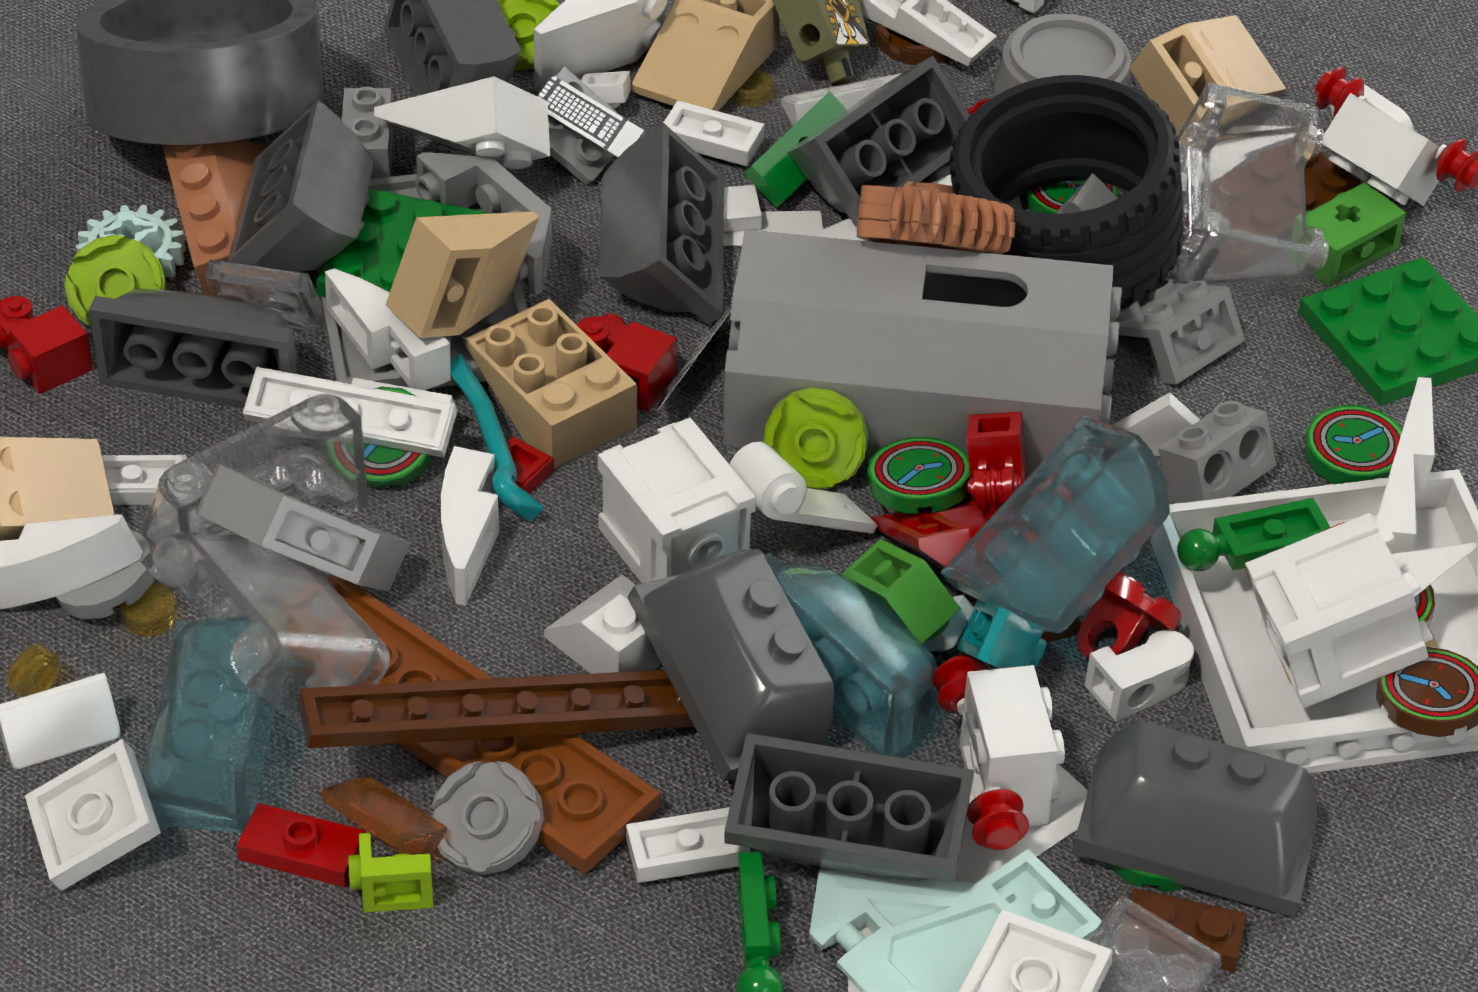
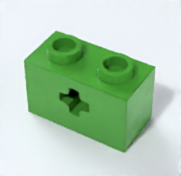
M1364 182L1347 192L1339 193L1334 199L1318 208L1301 214L1293 226L1289 256L1330 287L1398 250L1406 212L1368 183Z
M882 539L877 541L841 574L876 621L920 645L926 640L940 635L947 628L949 619L961 609L925 560Z

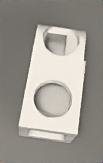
M1162 630L1152 634L1146 644L1116 655L1109 646L1090 653L1084 686L1114 721L1117 722L1185 688L1189 678L1190 662L1194 655L1193 645L1186 636L1179 632Z

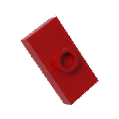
M258 803L236 845L238 860L346 888L350 880L348 856L360 855L359 833H365V830Z

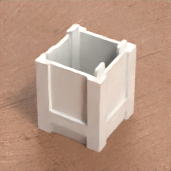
M690 417L657 429V435L625 448L620 444L598 454V470L603 475V512L598 514L599 530L641 583L682 574L710 559L740 550H750L751 513L756 510V496Z
M1370 512L1245 563L1258 602L1264 628L1280 657L1303 708L1429 658L1425 642L1432 640L1433 636L1425 621L1419 622L1413 595V593L1422 590L1413 571L1401 573L1387 545L1396 542L1387 523L1377 526Z

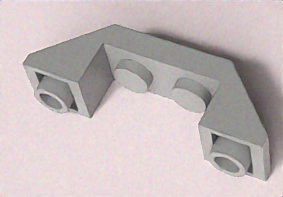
M423 152L417 155L415 187L421 199L468 208L478 203L484 212L492 214L534 211L539 216L515 282H520L534 296L543 292L552 248L551 208L491 157Z
M217 463L195 512L197 515L262 547L354 584L389 592L410 546V542L363 522L359 525L278 492L266 482Z

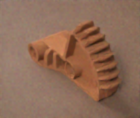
M907 181L902 188L862 185L856 237L869 242L1002 255L1010 250L1016 222H1014V209L1008 204L989 201L983 198H974L972 196L956 195L953 193L952 186L915 183L913 181Z

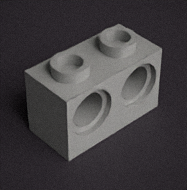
M373 87L344 88L342 122L357 136L373 159L370 179L392 177L394 125L374 116V107L392 103V89Z
M1227 401L1217 405L1207 416L1192 426L1182 429L1176 437L1158 448L1169 502L1172 503L1232 497L1277 465L1267 412L1245 406L1236 401Z

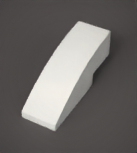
M337 269L325 271L327 310L372 370L391 363L409 388L427 390L451 381L450 343L444 336L419 338L386 306L389 296L388 291Z
M454 446L445 470L441 491L442 548L447 581L455 603L466 606L499 533L498 495L495 494L492 484V476L495 473L494 454Z
M123 515L27 523L24 525L19 539L0 541V609L46 600L79 589L139 561L143 551Z

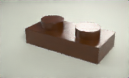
M1133 888L1123 926L1120 947L1235 972L1247 913Z

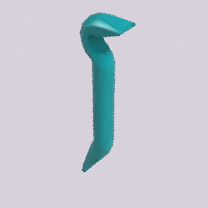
M458 354L451 360V376L473 408L488 453L494 454L495 473L492 476L493 489L503 504L531 522L544 510V507L525 490H522L515 484L517 469L493 404L463 356Z

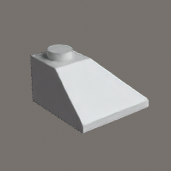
M623 575L613 580L544 629V637L591 674L651 671L662 665L636 616L635 610L627 598L635 584Z

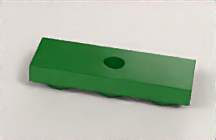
M830 91L744 172L746 177L776 208L806 180L787 151L847 110Z

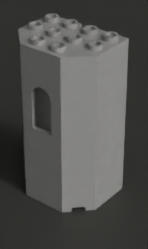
M745 229L732 297L730 316L732 322L729 350H727L723 446L743 447L752 442L764 443L765 425L776 404L793 391L815 387L833 390L850 399L863 414L869 432L867 452L864 460H870L880 448L894 441L912 437L937 438L951 442L965 451L968 456L966 435L969 415L1021 411L1028 466L1027 477L1054 479L1068 476L1085 483H1091L1094 462L1104 463L1107 433L1098 432V427H1109L1112 396L1102 394L1103 392L1111 391L1114 360L1106 359V357L1111 358V355L1113 356L1116 353L1119 335V322L1111 321H1116V318H1119L1122 287H1112L1113 265Z

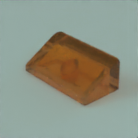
M359 778L324 787L319 794L322 797V801L404 854H430L431 857L447 832V827L443 823L373 778Z

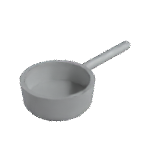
M1073 14L1041 16L1017 28L1006 40L995 79L994 95L996 96L1009 88L1028 81L1059 75L1094 76L1113 80L1131 87L1130 52L1123 40L1112 29L1099 21ZM950 160L927 176V183L950 175Z

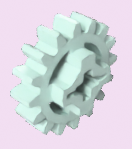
M121 205L120 212L116 215L108 210L102 211L103 220L101 222L89 219L87 221L88 231H79L78 233L79 244L76 245L77 252L94 239L119 235L128 237V239H134L149 247L163 266L166 277L173 278L176 275L175 266L184 264L183 252L186 250L183 231L179 230L176 218L166 220L165 211L162 209L153 214H148L147 205H141L137 212L130 211L127 205Z

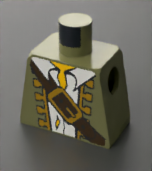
M772 0L799 61L802 63H824L831 85L842 84L857 77L850 55L866 48L869 43L859 0Z

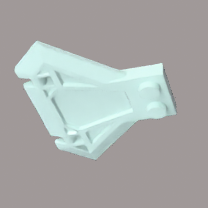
M1026 849L977 883L954 882L941 879L915 881L819 869L809 937L821 950L836 943H839L846 950L847 953L837 961V967L861 992H959L1002 909L1093 943L1103 937L1104 922L1029 849ZM864 926H867L872 932L868 937H865L859 931Z

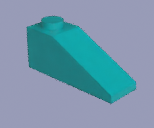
M977 599L956 649L997 668L1034 665L1036 669L1047 644L1046 640L1041 639L1045 628L998 605Z

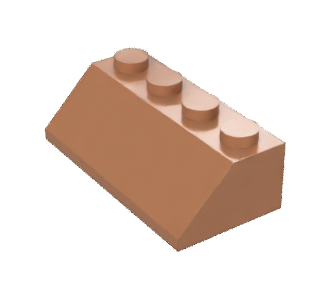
M244 139L195 145L162 144L192 262L204 294L238 300L305 278L303 271L281 273L257 267H251L246 273L241 275L227 264L254 161L266 149L265 146Z

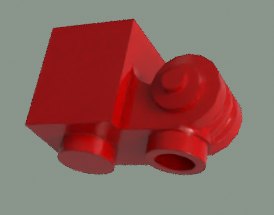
M10 296L0 301V350L5 348L8 352L7 356L10 366L20 380L26 378L35 390L42 394L93 370L88 333L63 305L34 318L32 303L26 297Z
M607 313L603 317L591 316L582 319L577 326L637 384V407L648 411L676 375L677 338L633 321L627 326L622 318L612 313Z
M1022 412L969 415L966 441L971 478L968 481V492L972 493L973 501L976 502L978 510H982L984 519L993 522L1010 519L1015 513L1014 506L1015 499H1018V491H1025L1028 466Z

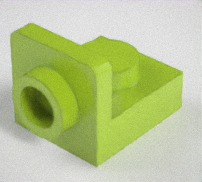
M359 833L360 855L348 856L350 890H362L364 913L434 908L430 854H396L388 857L373 858L371 833Z

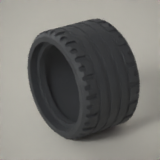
M1085 75L1043 77L1019 84L997 94L983 103L967 118V122L962 124L958 130L959 135L954 138L953 150L950 151L951 183L953 193L956 195L972 196L974 198H983L1007 204L1028 190L1061 181H1084L1092 173L1102 183L1111 184L1129 191L1121 198L1101 207L1076 213L1044 214L1025 211L1009 205L1014 209L1015 233L1010 250L1002 255L1113 265L1112 287H1122L1120 309L1139 301L1146 294L1151 293L1157 288L1159 283L1168 277V272L1174 269L1177 257L1180 256L1182 251V242H1184L1179 140L1174 124L1169 121L1167 113L1161 110L1159 105L1154 100L1149 99L1147 95L1128 85L1100 77Z

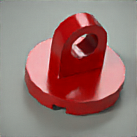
M1093 562L1091 564L1088 563L1079 578L1084 587L1098 596L1078 632V646L1082 654L1088 659L1090 653L1096 651L1095 642L1097 636L1106 628L1114 627L1118 630L1117 640L1111 647V650L1116 655L1136 648L1148 626L1159 631H1175L1182 619L1179 609L1167 599L1157 597L1155 600L1144 593L1146 589L1141 586L1142 583L1101 563L1098 565Z

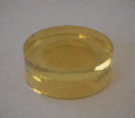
M756 69L730 100L742 107L754 108L763 106L773 97V79L766 72Z
M152 583L143 596L130 606H127L125 601L120 604L125 627L138 635L150 636L162 633L173 625L177 616L173 593L167 587L157 583Z
M40 643L28 647L16 658L9 669L6 679L7 687L21 698L48 690L55 682L60 671L59 656Z

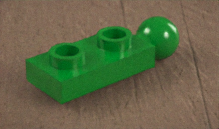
M1309 498L1215 518L1212 533L1201 528L1187 531L1178 542L1177 554L1180 562L1192 571L1210 569L1218 561L1219 556H1225L1232 571L1246 568V562L1330 528V525L1315 499Z
M762 852L739 853L737 891L744 971L737 980L736 992H783L782 979L778 972L771 968L769 964L771 957H780L779 922H768L767 910H776L775 876L764 875Z

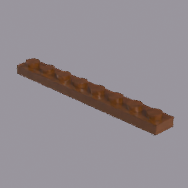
M665 670L301 688L298 698V707L307 749L694 727Z

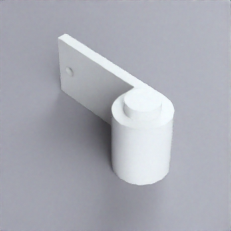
M752 442L745 445L734 455L730 462V466L756 496V507L768 518L837 530H851L872 534L875 532L878 524L845 494L807 488L804 478L768 444Z

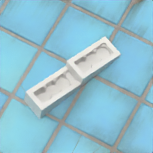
M859 0L864 17L966 66L972 64L988 50L997 38L995 34L947 0Z
M1418 377L1375 522L1377 526L1387 523L1396 541L1387 545L1391 554L1410 552L1413 549L1417 534L1415 490H1426L1435 457L1431 378Z

